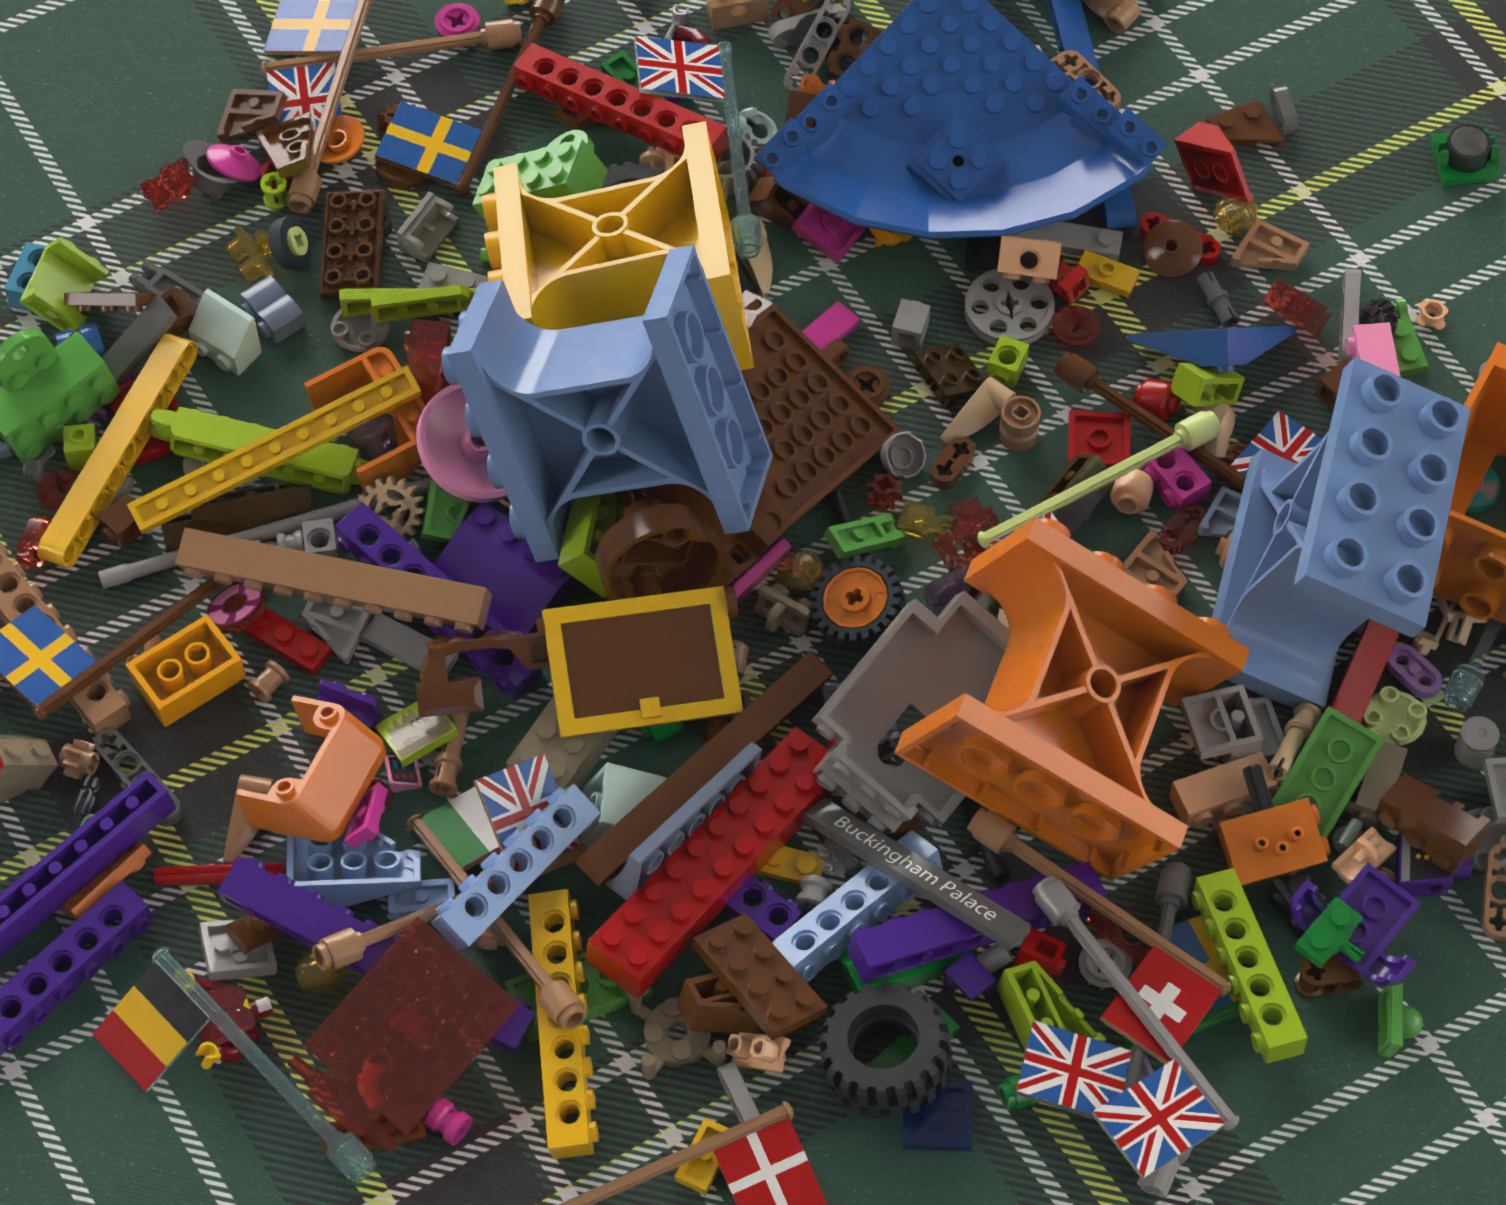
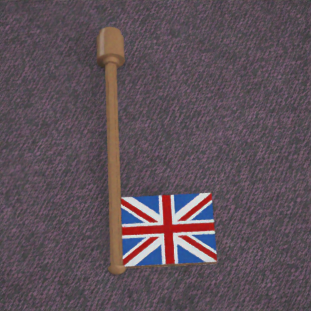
M512 18L485 22V28L480 29L478 32L356 49L352 63L477 44L488 45L489 51L516 47V44L523 43L519 20L512 21ZM313 55L272 62L262 61L260 69L262 75L267 77L269 91H283L287 96L280 121L273 124V126L310 112L313 121V133L319 124L336 71L335 65H338L340 55ZM340 101L335 116L342 115Z
M544 754L473 781L501 852L506 848L502 844L504 840L515 830L521 833L528 826L524 822L526 818L538 808L543 811L549 805L546 799L558 788ZM554 814V823L558 827L562 828L563 823L561 818L558 815ZM532 836L533 846L540 850L541 843L539 839ZM576 838L539 876L576 862L588 849L587 846ZM510 858L511 868L519 872L518 862ZM493 881L488 882V889L493 894H497L496 884ZM443 901L362 934L355 932L352 928H347L319 940L318 944L312 947L314 960L322 971L328 969L334 971L359 961L363 958V951L366 950V946L435 919L439 915L435 910Z

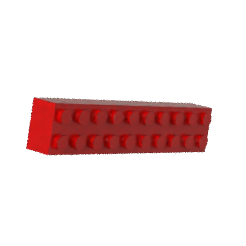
M795 727L588 940L586 961L636 999H639L692 943L693 937L700 935L725 908V903L750 875L755 877L773 855L805 824L803 822V813L824 797L828 799L835 792V790L830 792L823 788L816 780L818 776L812 772L829 750Z

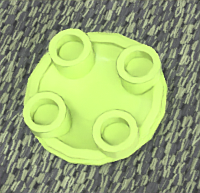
M1386 686L1381 689L1380 693L1375 694L1371 698L1363 716V724L1367 729L1385 738V742L1394 745H1405L1414 742L1423 734L1427 724V707L1412 695L1398 691L1395 687Z

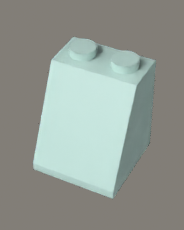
M607 762L583 787L582 793L601 813L578 835L579 842L590 848L667 778Z

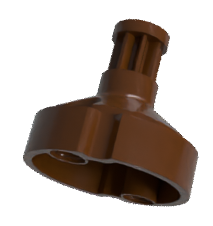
M657 486L613 492L617 501L622 504L624 510L623 519L614 524L605 533L599 542L595 555L596 567L605 594L609 600L711 588L723 571L725 553L715 525L710 517L704 512L694 513L689 510L687 505L663 504L658 499L656 493Z

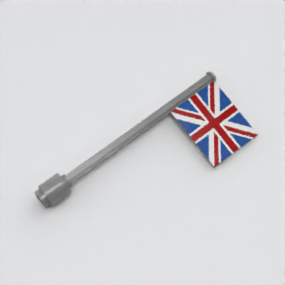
M1049 876L1039 882L1032 890L1037 905L1054 926L1061 924L1063 927L1067 926L1172 1060L1092 1112L1100 1126L1140 1178L1144 1180L1220 1129L1232 1130L1238 1125L1240 1118L1238 1115L1235 1116L1079 919L1078 910L1081 905L1061 880H1056L1054 876Z

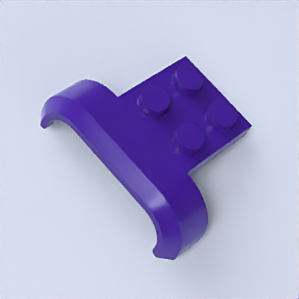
M1367 862L1338 897L1363 917L1361 923L1352 932L1349 941L1365 952V954L1357 964L1341 951L1335 956L1374 984L1396 986L1402 982L1417 962L1408 955H1404L1403 958H1396L1387 954L1384 950L1417 911L1421 902ZM1308 879L1292 896L1290 901L1293 918L1304 932L1327 908L1317 897V886Z

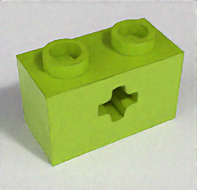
M1179 363L1174 373L1171 389L1172 393L1193 407L1217 406L1223 403L1236 405L1245 377L1235 371L1216 372L1215 366L1203 367L1194 363Z

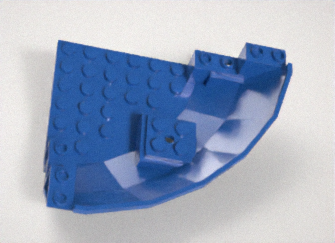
M912 0L834 84L830 82L795 120L791 117L754 158L774 176L773 181L784 191L853 225L924 239L988 238L1008 236L1080 216L1142 180L1153 168L1150 164L1168 144L1129 108L1121 114L1080 75L1073 81L986 0ZM1105 111L1107 119L1100 120L1097 117V112ZM808 119H813L816 122V127L808 128L805 122ZM956 156L961 157L964 161L960 167H956L952 162Z

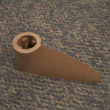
M1083 0L1091 10L1104 19L1106 26L1117 34H1122L1141 14L1140 6L1135 0Z
M241 774L237 790L241 789L267 795L275 782L271 778ZM236 794L223 862L227 864L232 863L247 848L259 828L250 827Z

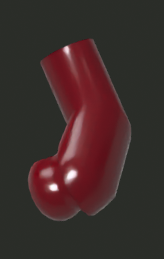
M679 25L676 34L677 39L692 43L712 44L703 31Z

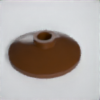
M1163 221L1154 226L1146 236L1143 246L1144 258L1150 269L1162 277H1183L1192 272L1199 264L1203 253L1202 239L1198 231L1185 221ZM1176 242L1177 248L1174 251H1168V243Z

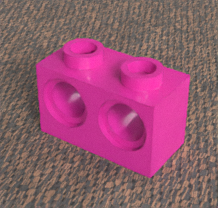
M1178 447L1143 466L1142 471L1151 477L1153 485L1161 494L1163 502L1169 508L1172 507L1178 515L1183 514L1209 498L1212 481L1183 448Z

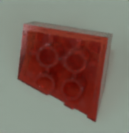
M413 319L411 330H406L404 335V349H408L406 364L421 389L422 395L420 398L426 406L437 393L451 385L446 380L442 368L443 349L452 344L449 322Z

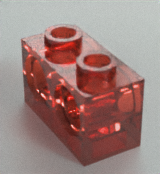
M991 506L978 508L936 537L931 543L950 573L962 571L963 574H966L971 561L987 550L979 544L977 539L981 527H984L987 531L1001 524ZM958 543L962 545L964 550L962 558L956 552Z

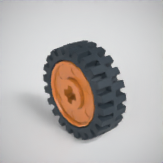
M860 555L853 556V561H850L848 557L842 558V564L839 566L836 562L829 565L831 568L830 572H827L825 569L820 574L822 580L816 579L813 585L815 591H811L810 594L812 601L810 609L812 610V616L817 627L830 643H835L841 649H844L846 646L849 651H856L857 647H860L862 651L869 650L870 644H875L906 606L904 599L906 597L899 579L889 566H886L879 559L875 561L873 557L866 556L865 560H863Z

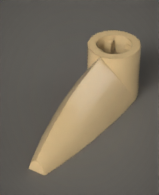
M757 217L732 225L731 231L735 249L753 284L763 298L770 291L773 265L766 230L762 220Z
M993 377L987 378L940 436V442L947 444L955 438H965L979 431L998 415L1001 416L1003 404L1006 400L1016 396V393Z

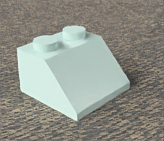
M207 289L203 293L189 327L191 341L197 343V354L203 357L206 355L214 360L222 370H229L239 376L262 352L255 319L210 289Z

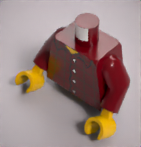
M185 969L178 971L174 978L182 982L183 984L181 985L187 991L190 990L191 996L212 1017L200 1031L204 1043L199 1046L195 1053L197 1057L205 1056L201 1063L202 1068L209 1069L214 1063L221 1064L241 1061L260 1038L255 1021L274 1015L268 995L248 1002L243 986L194 978V975Z

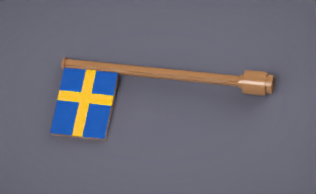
M280 0L264 48L266 55H340L310 149L308 169L293 176L287 194L288 207L296 213H309L316 204L322 185V179L317 174V170L369 7L374 0Z

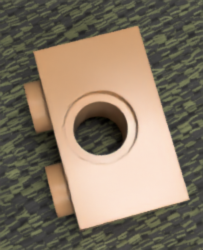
M1014 235L1002 236L997 272H1003V278L1020 280L1021 275L1033 276L1032 282L1050 284L1051 279L1057 280L1062 242ZM1023 253H1035L1038 263L1032 268L1023 266L1020 260Z

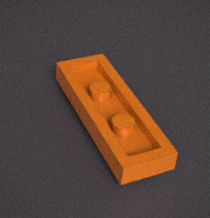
M136 842L60 907L61 910L68 917L76 920L80 918L129 873L132 874L140 870L145 864V859L151 854L150 850L144 843Z

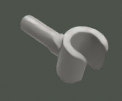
M679 4L673 6L672 23L664 39L671 40L679 25L685 26L688 24L689 8L683 13H678Z

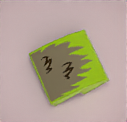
M417 701L374 726L389 751L393 752L403 768L459 735L457 728L447 715L419 718Z

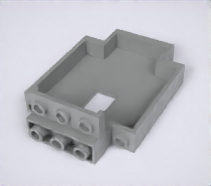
M965 591L955 595L938 617L917 599L907 603L812 719L818 725L816 730L824 738L836 741L812 771L818 776L817 782L830 792L835 790L843 797L841 802L844 806L854 813L859 811L868 819L867 824L886 835L894 833L902 822L911 820L914 815L929 826L931 824L934 826L944 824L964 799L965 795L906 760L896 767L885 765L878 757V743L909 704L924 717H927L964 693L984 704L1007 647L1011 631Z

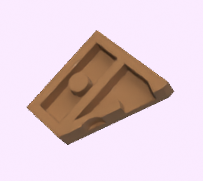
M1151 529L1124 562V572L1145 585L1155 584L1163 586L1172 591L1178 599L1186 589L1188 580L1182 571L1175 566L1174 559L1169 551H1164L1157 540V533Z

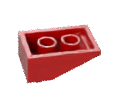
M1198 122L1174 139L1192 190L1246 203L1253 200L1236 151L1219 126Z

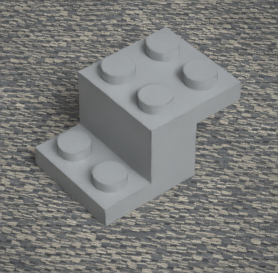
M1243 684L1181 698L1180 706L1200 760L1221 755L1225 764L1262 751L1266 761H1271L1284 739L1270 698L1265 696L1249 700Z

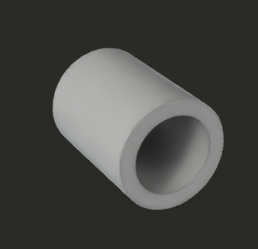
M998 943L977 955L979 962L991 974L1015 960L1011 950Z

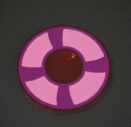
M234 583L221 590L212 599L207 608V614L222 634H227L226 631L229 630L234 632L243 631L253 625L265 611L263 606L268 602V597L263 588L262 591H254L243 587L244 583Z

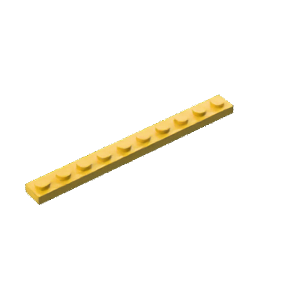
M408 365L128 503L127 506L141 533L144 534L421 396V389Z

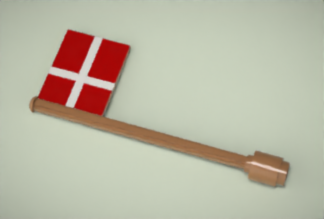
M782 1101L783 1105L558 1205H594L710 1152H713L736 1205L828 1204L791 1123L794 1115L793 1109L788 1102Z

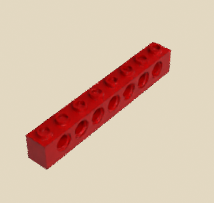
M531 43L513 65L516 85L521 89L543 96L548 101H554L566 106L571 111L589 116L596 122L612 126L622 133L635 136L645 143L656 145L670 154L682 157L684 153L685 143L682 126L706 121L715 161L720 158L729 146L727 126L653 94L640 93L639 88L534 43Z

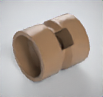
M1019 395L1011 397L1003 404L999 439L1005 448L1015 452H1023L1031 449L1036 444L1041 410L1034 399Z

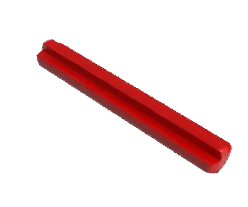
M262 863L266 866L265 871L275 876L277 873L284 875L286 873L283 863ZM233 864L159 866L154 870V881L157 886L222 884Z

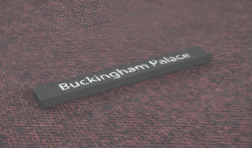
M825 797L803 813V822L1006 949H1011L1030 933V923Z

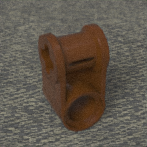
M1335 955L1330 957L1321 969L1306 959L1302 963L1300 972L1296 975L1294 981L1297 993L1307 999L1336 993H1348L1363 985L1361 975Z

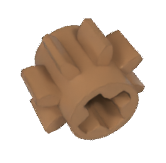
M74 739L73 745L70 743L65 744L58 760L59 765L65 768L63 775L80 780L85 775H93L98 768L100 760L99 754L93 752L95 744Z

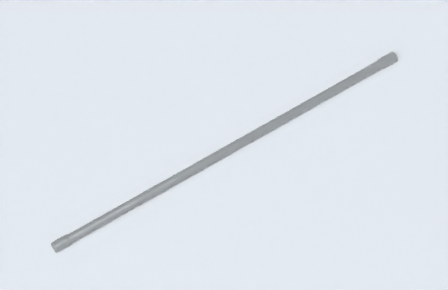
M431 477L407 483L406 488L415 485L417 487L413 493L415 497L428 494ZM391 490L396 497L405 499L404 495L400 492ZM355 498L227 536L250 541L253 539H258L260 542L276 538V533L287 535L296 530H302V522L333 518V521L342 519L358 506L361 501ZM376 498L373 502L372 510L375 509L378 501ZM178 550L131 564H121L98 571L103 589L176 567L175 561Z

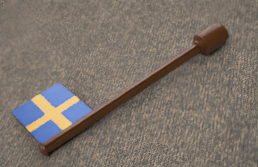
M534 0L529 10L533 23L513 65L531 43H537L544 26L555 24L565 0ZM513 65L482 130L401 101L375 153V159L453 186L454 190L460 195L469 194L472 180L517 86Z
M253 539V540H252V541H255V542H260L258 539ZM214 577L209 578L98 661L90 656L34 605L0 630V676L33 706V713L38 719L47 720L49 714L225 584L213 581Z

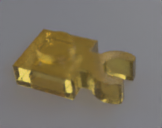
M906 499L897 523V530H902L903 533L926 539L930 532L934 533L939 540L949 541L950 531L944 530L941 527L948 526L953 528L955 518L947 514L935 516V507Z

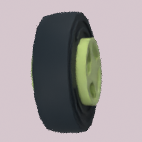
M282 217L271 223L268 241L275 261L285 270H296L304 267L311 256V245L303 224L295 217Z

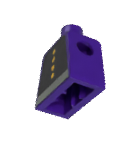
M1398 832L1395 840V847L1397 849L1395 851L1394 871L1397 880L1394 883L1413 897L1446 895L1451 887L1453 878L1470 879L1472 871L1471 859H1468L1453 875L1448 870L1439 868L1432 861L1431 857L1421 849L1412 847L1405 837Z

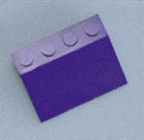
M481 503L462 522L434 563L452 581L487 588L493 595L488 613L507 630L523 631V634L536 633V618L542 617L541 611L562 607L580 588V581L558 566L559 559L536 562L527 540L517 539L511 530L509 518L489 503Z

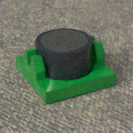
M1473 124L1456 126L1450 133L1431 134L1429 144L1442 187L1499 181L1501 173L1497 163L1499 146L1495 145L1496 136H1489L1487 129H1482Z

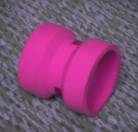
M442 1098L430 1110L424 1124L433 1132L440 1131L443 1134V1139L454 1146L466 1135L472 1125L473 1118L464 1111L458 1112L451 1101L447 1098Z

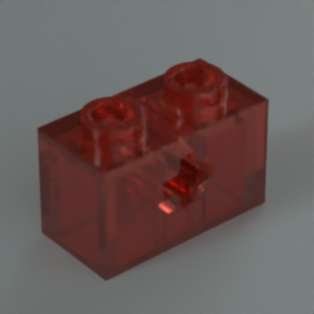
M1278 277L1261 302L1316 338L1333 314L1327 307Z

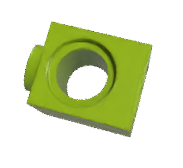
M1001 334L988 360L986 379L993 377L1003 385L1014 389L1028 361L1030 344Z
M94 423L63 426L64 454L70 472L82 471L99 442Z

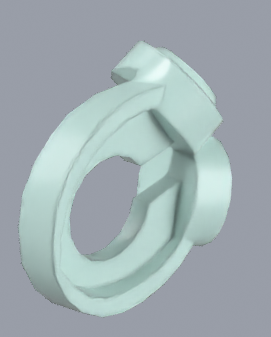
M753 107L742 110L738 114L739 116H736L731 123V132H734L737 128L740 131V135L749 132L751 139H757L759 147H764L777 133V127L773 120ZM746 120H750L754 125L764 126L767 130V137L763 139L755 137L752 128L746 124Z

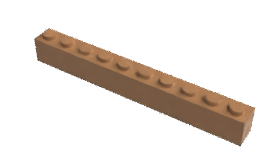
M184 528L175 564L184 571V575L191 578L202 579L203 575L214 577L213 581L225 585H232L233 581L244 583L243 587L247 589L262 591V587L273 589L274 594L284 597H291L292 593L303 595L304 600L313 603H321L322 599L334 601L333 605L339 608L352 609V605L364 607V612L381 616L383 611L394 613V618L412 622L413 617L424 619V624L437 628H442L443 624L455 626L454 630L467 634H473L474 630L484 632L493 596L485 587L190 528Z

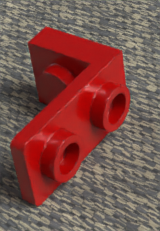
M1038 258L1028 268L1034 267L1038 263ZM1059 259L1057 280L1051 279L1050 284L1047 285L1051 291L1071 306L1091 286L1088 271L1078 264L1073 269L1062 259Z

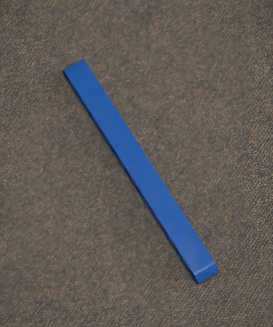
M1046 0L1059 54L1066 50L1077 51L1099 71L1081 0ZM1085 79L1091 86L1096 85L1094 80ZM1097 112V117L1100 120L1107 119V116ZM1130 187L1098 205L1104 229L1112 230L1136 226V210Z

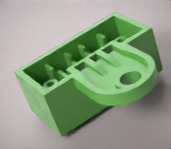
M571 130L555 138L546 148L543 147L538 150L489 161L472 206L485 220L481 196L495 193L493 168L517 163L524 189L528 193L540 198H559L601 189L608 170L594 154V143L582 130Z
M35 328L16 332L0 345V382L3 385L0 387V437L23 465L29 460L37 458L44 449L55 441L61 440L63 438V426L78 425L87 421L94 412L102 406L111 403L122 392L106 363L78 331L55 348L45 334Z

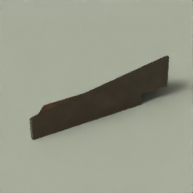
M275 483L224 493L190 510V513L182 514L161 525L166 553L179 550L184 528L227 536L310 511L313 506L309 485L305 484L289 488L288 483Z

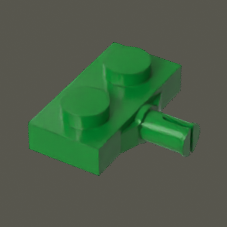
M1336 896L1296 942L1294 949L1320 969L1330 957L1338 954L1340 951L1357 964L1365 952L1361 951L1349 940L1352 932L1361 923L1363 917Z

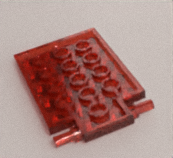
M417 916L303 1045L328 1069L324 1073L318 1068L313 1069L298 1055H295L289 1061L288 1066L304 1079L303 1084L309 1088L306 1095L357 1140L362 1136L370 1142L374 1140L391 1155L400 1144L383 1130L384 1125L377 1118L382 1114L403 1134L408 1136L521 1005Z

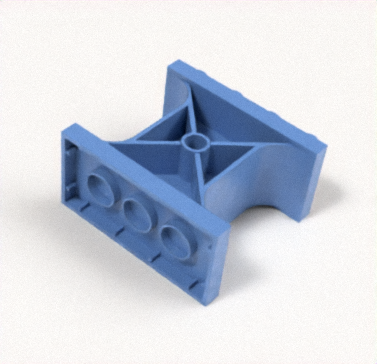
M694 245L669 249L644 316L562 330H546L528 323L517 314L503 279L479 283L468 309L462 311L459 315V329L451 346L443 349L442 368L449 384H459L467 401L465 405V421L468 431L474 438H483L489 452L487 471L490 482L496 489H505L511 503L509 509L511 530L517 539L527 540L536 562L559 559L572 499L664 484L690 486L706 495L713 502L725 534L750 530L773 455Z
M1355 357L1343 368L1329 431L1302 460L1296 464L1262 448L1250 459L1212 618L1221 621L1229 628L1231 638L1250 649L1243 671L1226 680L1237 685L1243 684L1244 688L1263 696H1268L1270 699L1293 709L1302 702H1308L1318 707L1321 711L1326 705L1338 648L1344 639L1362 623L1370 619L1412 638L1426 627L1471 408Z

